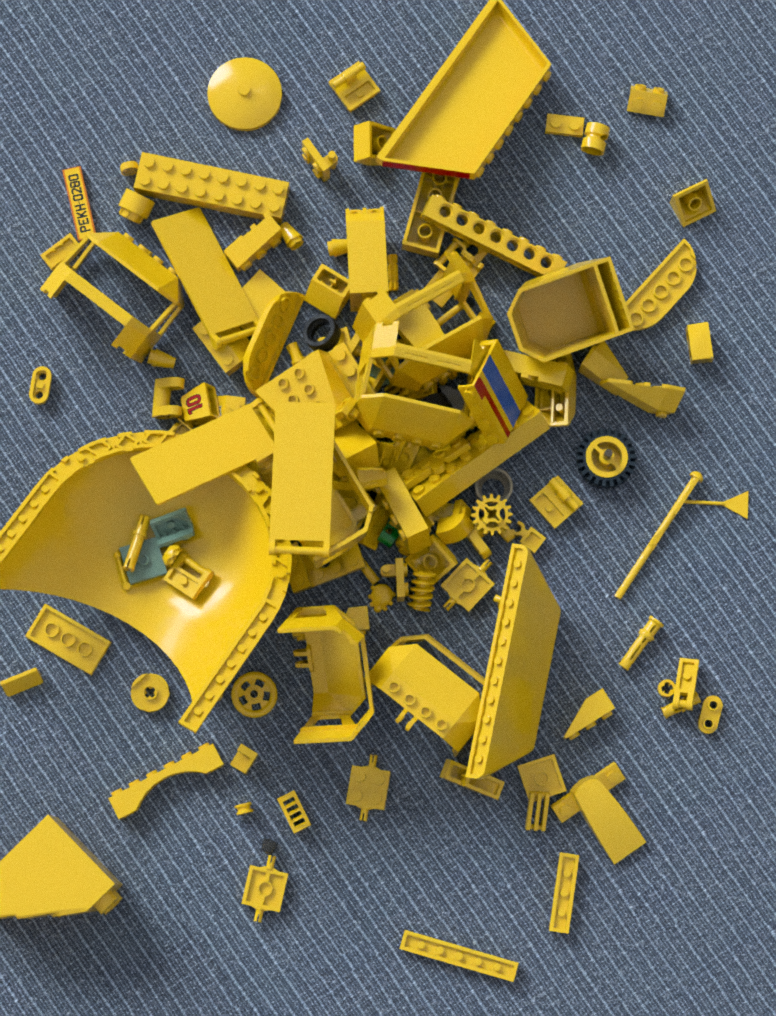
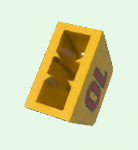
M203 382L181 397L182 417L177 419L185 420V422L191 423L194 426H199L220 417L214 386Z

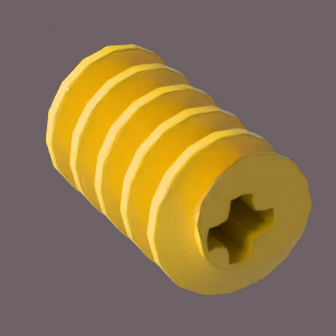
M420 569L418 572L412 573V575L417 577V579L411 580L412 583L416 584V587H410V590L415 593L408 595L409 598L413 599V602H407V605L418 611L430 612L431 610L428 607L432 605V602L429 599L433 598L431 592L435 590V587L432 584L436 583V579L433 577L437 576V572Z

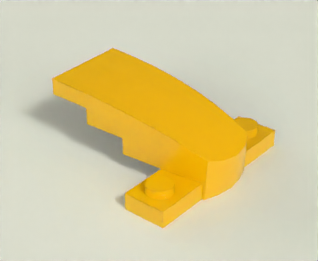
M411 289L393 300V303L396 304L416 292L414 289ZM425 304L397 320L399 321L398 334L405 341V345L421 348L445 335Z
M613 761L595 775L586 776L579 780L568 794L550 805L561 823L581 811L599 844L604 848L608 857L615 865L645 844L646 841L624 809L609 792L610 789L626 779Z

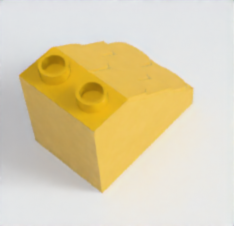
M47 815L0 861V919L13 917L17 919H32L44 916L65 917L96 911L101 915L103 913L106 915L123 899L117 892L123 884L58 817Z

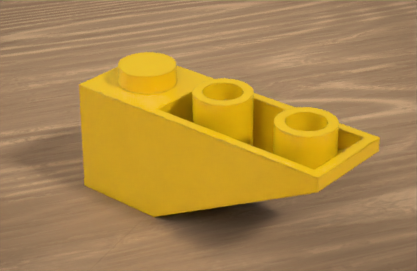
M603 688L584 700L563 737L564 740L567 738L570 741L580 735L578 731L583 728L589 730L597 725L595 721L602 717L605 720L613 715L612 710L615 707Z

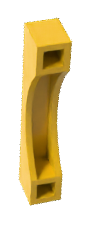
M205 743L198 747L199 751L196 753L188 752L181 756L182 760L176 763L171 761L165 764L163 770L159 772L154 770L146 774V779L142 781L137 779L129 783V788L125 790L120 788L112 792V797L108 799L118 819L122 820L137 812L147 794L157 784L169 777L182 773L209 774L225 766L215 745Z

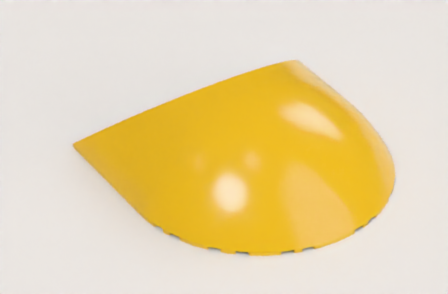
M144 430V432L132 433V431L123 432L110 438L104 437L78 448V451L69 457L66 456L61 459V462L54 468H51L35 485L0 531V589L39 592L75 600L109 613L143 633L168 655L183 676L191 694L192 703L178 723L196 734L280 610L290 580L292 554L269 555L272 491L264 484L260 476L246 465L157 506L131 464L130 458L180 434L163 430ZM186 507L194 524L195 535L188 540H181L172 545H179L183 550L181 552L187 553L189 558L206 569L210 568L213 570V578L207 582L195 600L164 581L165 575L133 584L129 590H124L122 588L124 584L114 553L120 552V547L131 544L133 539L132 533L133 530H136L140 515H144V518L148 516L154 519ZM150 525L147 531V539L156 537ZM276 540L275 546H292L290 540ZM169 546L160 548L162 557ZM186 564L181 567L197 579H200L202 576ZM166 566L167 572L169 571V569H170L171 567ZM124 570L125 576H126V579H127V582L129 583V579H128L127 573H126V571Z

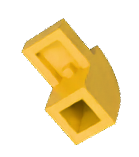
M462 499L455 500L452 516L439 518L436 535L445 545L463 540L474 527L473 521L470 519L471 509Z

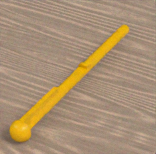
M693 471L689 474L692 478L614 597L621 600L697 482L702 483L703 476L700 472Z

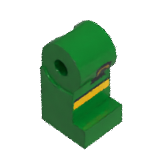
M391 519L377 539L389 549L394 545L399 536L398 530L392 524Z

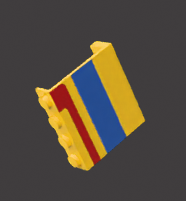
M484 340L480 342L479 346H485L488 349V353L473 383L458 385L457 388L489 445L505 444L528 395L499 340Z

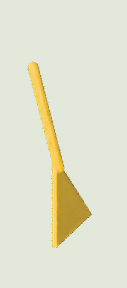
M748 491L724 502L686 500L684 502L685 504L722 505L748 519Z

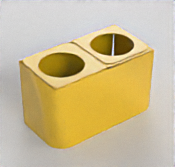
M708 322L687 325L685 330L690 363L712 362L714 358H711L713 357Z

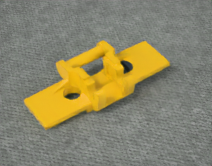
M476 226L474 228L475 233L481 234V229ZM491 234V240L497 243V236ZM454 237L452 239L453 242L445 251H449L451 254L459 247L461 250L460 257L475 278L484 267V264L481 262L488 252L466 241L461 242ZM444 253L437 261L433 262V265L439 271L425 287L442 279L446 270L443 264L448 260ZM449 290L432 301L442 308L452 297L453 293Z

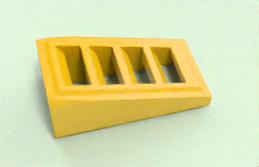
M295 790L277 798L294 834L311 826ZM294 797L295 801L284 805V801ZM296 804L298 805V808L287 812L286 809ZM299 811L301 812V815L293 819L290 818L291 815ZM304 818L305 822L294 826V822Z

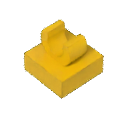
M351 396L344 400L335 412V418L341 420L346 417L349 421H352L353 418L356 419L360 412L353 406L357 401Z

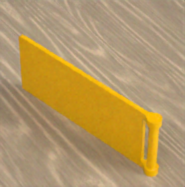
M200 207L153 220L151 225L211 339L212 347L219 349L222 345L252 336L259 320ZM249 323L254 325L252 328L222 338L216 335Z
M259 397L250 404L131 457V464L155 504L159 506L254 462L255 458L273 449L274 442L253 410L259 409L274 433L275 420L266 408L263 400Z
M276 402L269 555H323V557L329 558L335 428L334 403ZM276 540L324 542L323 547L275 546Z

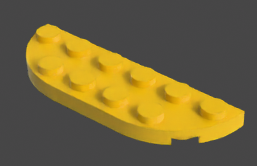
M685 239L674 248L626 301L634 331L645 330L656 325L691 287L697 271L696 256L691 245Z
M292 291L282 292L268 302L243 356V375L247 388L255 397L259 398L255 391L268 383L304 301L305 295Z

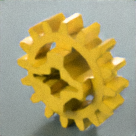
M490 494L489 499L483 495L482 502L478 499L476 500L478 507H472L476 511L471 514V517L476 519L472 524H478L477 531L483 529V535H486L487 531L490 532L491 536L494 535L495 531L500 535L502 528L504 530L508 529L505 524H511L512 522L508 519V517L513 516V513L508 512L511 509V505H505L506 499L500 501V495L496 499L493 498V494ZM493 502L497 503V505L488 506L486 503ZM502 509L505 513L504 521L500 517V511ZM479 510L484 513V518L481 521L479 519ZM487 511H489V512H491V513H492L493 511H495V512H496V514H495L496 519H494V518L489 519V518H488V515H489V514H488ZM495 524L497 527L490 528L487 525Z

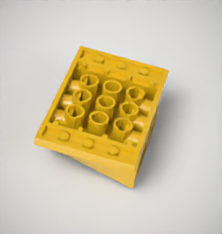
M343 342L329 352L316 350L255 392L263 400L274 420L277 401L334 403L336 412L344 400L350 396L354 398L359 364L347 344ZM368 380L365 394H377ZM253 409L274 442V433L259 409ZM346 417L341 420L335 418L334 432L353 422L357 424L360 422L357 418H353L352 421H349Z

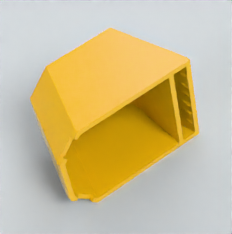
M610 256L579 262L526 281L518 289L507 312L519 351L544 363L635 330Z

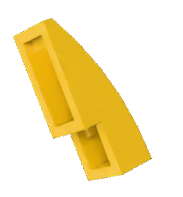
M446 759L439 776L440 778L490 798L499 799L504 781L490 775L481 780L465 777L467 766Z

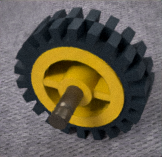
M600 428L598 431L594 430L585 436L576 454V467H578V472L583 476L584 481L587 480L591 486L595 485L599 489L601 487L609 489L610 487L615 488L618 485H622L630 477L636 465L635 447L631 444L632 441L626 438L627 435L619 433V430L613 431L612 428L605 430Z

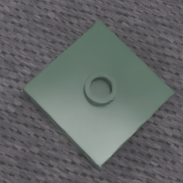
M156 537L144 540L135 571L130 572V569L129 572L126 571L130 585L167 574ZM130 545L119 548L123 563L125 562Z

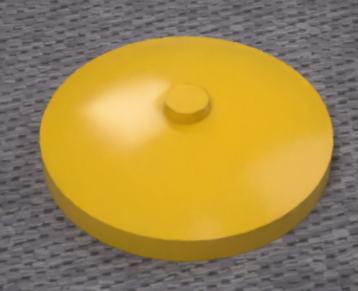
M248 57L232 59L221 65L212 75L207 90L208 103L213 115L226 127L237 131L256 130L267 125L278 113L282 102L281 83L274 70L260 60Z

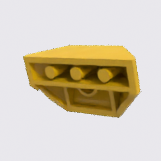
M571 353L551 360L554 362H567L574 370L568 393L535 387V407L541 411L550 427L569 426L575 415L577 378Z

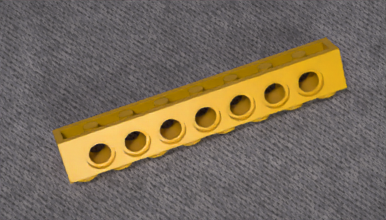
M431 195L421 213L420 219L536 277L565 268L567 264L562 256L554 253L550 254L546 252L544 247L540 245L534 246L524 237L518 238L514 236L512 231L497 227L493 221H485L479 218V215L475 212L463 210V207L457 203L451 204L445 201L446 198L441 195ZM440 209L447 211V217H443L440 214ZM457 217L464 220V226L457 223ZM474 226H478L481 229V234L475 233ZM491 234L497 236V243L491 240ZM508 243L514 245V251L508 249ZM525 251L531 254L530 260L525 258ZM541 259L547 262V268L541 265Z

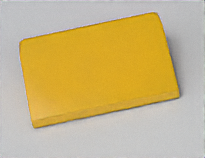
M32 668L5 679L0 684L6 695L10 697L42 684L43 679L39 669Z

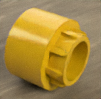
M126 188L118 204L121 207L119 215L132 222L141 224L143 219H148L155 202Z

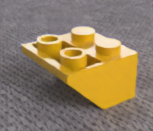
M322 263L311 279L304 301L336 320L350 299L349 279Z

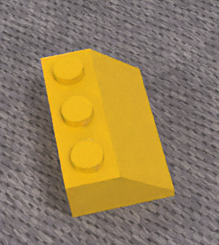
M199 322L192 328L228 376L243 366V356L250 342L247 337L222 345L219 349H214L202 322ZM240 327L216 335L222 338L242 330Z

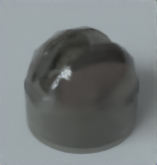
M264 838L261 844L262 851L265 854H272L278 846L277 842L268 838Z

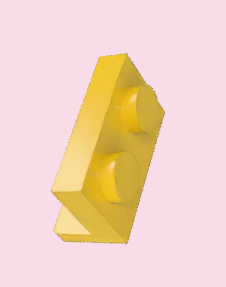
M635 84V86L630 88L627 111L664 117L668 92L660 87L649 89L646 88V85Z

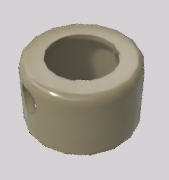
M494 468L475 482V497L481 502L483 501L482 485L489 479H497L503 484L504 494L500 501L506 499L507 503L512 495V479L506 471L500 468ZM493 502L486 503L488 506L497 505V503Z

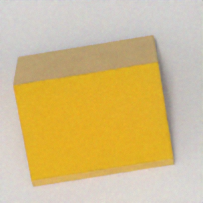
M707 179L674 194L670 200V205L683 227L716 212Z

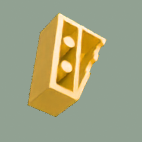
M268 212L263 214L265 218L258 225L253 223L248 233L244 236L240 235L224 250L226 258L238 273L242 270H248L252 266L253 261L262 259L267 254V250L271 247L276 248L282 242L281 227Z

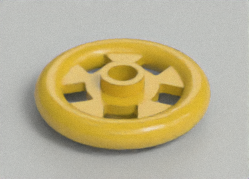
M257 671L241 675L235 681L231 691L232 703L236 710L242 715L251 718H258L268 714L274 708L278 696L274 681L268 675ZM257 679L264 682L262 688L255 685ZM247 681L250 686L244 691L241 686ZM252 691L258 692V696L256 698L251 697ZM264 692H270L269 701L263 700ZM245 696V699L248 701L245 705H242L239 698ZM260 703L261 709H252V704Z

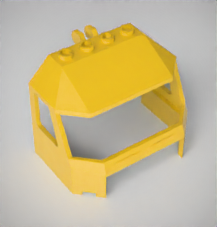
M119 232L88 233L54 269L40 290L45 294L47 293V296L52 299L59 295L67 283L71 284L125 326L111 345L116 349L120 346L124 349L123 354L130 359L142 363L150 353V350L153 349L184 308L182 283L172 267L168 269L162 265L164 261L156 255L152 258L153 253L142 244L139 246L133 243L134 238L126 232L124 235ZM91 240L92 242L89 244V246L86 248V250L83 252V254L80 256V258L77 260L74 266L71 267L69 265L70 262ZM95 245L172 302L150 328L76 273ZM176 308V310L173 312V314L170 316V318L167 320V322L164 324V326L161 328V330H160L159 332H156V330L158 329V327L164 322V320H165V319L171 314V312Z
M445 251L444 254L449 260V264L442 279L396 304L393 303L381 285L376 290L378 294L372 299L368 297L362 302L352 327L361 341L364 342L376 323L383 322L385 326L392 325V321H397L403 315L451 290L455 296L454 300H458L471 320L421 348L471 360L473 340L477 339L480 344L481 341L488 339L493 316L487 307L472 272L458 252L453 251L450 254L449 251ZM470 291L483 315L476 316L466 302ZM389 357L395 368V373L392 375L381 358H374L392 385L417 392L432 388L437 381L444 385L448 381L447 378L453 380L457 377L458 373L457 371L405 360L400 364L396 357Z
M392 321V325L385 326L383 322L376 323L362 343L354 399L357 402L353 406L360 412L357 416L358 421L365 431L373 434L374 437L391 438L394 441L393 447H399L400 442L405 441V449L410 450L412 445L427 446L435 451L444 449L461 438L474 423L472 413L470 412L469 416H467L468 406L464 401L462 412L458 409L387 393L365 394L373 359L396 357L468 374V385L473 383L488 353V349L485 346L480 347L479 341L474 339L471 360L396 343L399 321Z
M335 440L333 455L367 510L364 527L355 532L357 522L338 490L332 486L329 558L323 557V555H307L316 569L349 551L367 535L374 510V505ZM273 449L255 458L257 469L266 486L271 491ZM299 541L302 547H323L324 542Z
M335 605L296 607L277 631L278 633L305 632L306 648L294 650L293 654L297 657L307 656L308 660L295 662V667L309 668L314 695L312 716L304 727L300 729V732L293 740L294 744L352 741L375 712L365 636L357 629L356 622ZM360 642L369 701V710L365 713L361 720L357 724H355L351 719V715L366 699V690L359 647ZM341 719L342 725L315 726L318 720Z
M429 634L400 637L388 647L369 671L371 685L382 690L404 708L396 718V723L401 722L407 712H409L414 717L406 724L405 730L409 731L417 720L421 721L452 747L453 756L456 757L474 735L480 706V694L418 644L405 645V643L426 640L482 685H484L485 678Z

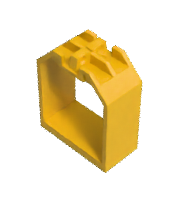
M384 207L368 210L366 208H363V210L345 209L351 312H358L365 299L375 297L378 294L376 290L381 285L389 295Z

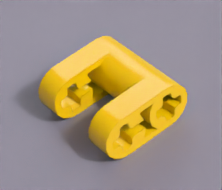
M166 377L155 379L152 418L165 420L182 417L183 407L170 405L171 391L184 389V378Z
M493 511L492 513L488 512L489 519H496L495 511ZM475 524L466 538L482 559L485 560L492 555V552L482 540L486 536L483 535L484 530L477 531L479 525ZM495 524L487 525L490 528L497 527ZM505 524L508 529L504 530L502 528L500 535L506 543H509L515 538V535L509 526Z

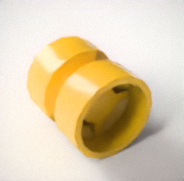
M588 122L584 133L586 137L583 138L580 149L590 155H604L605 141L608 139L610 128L602 123Z

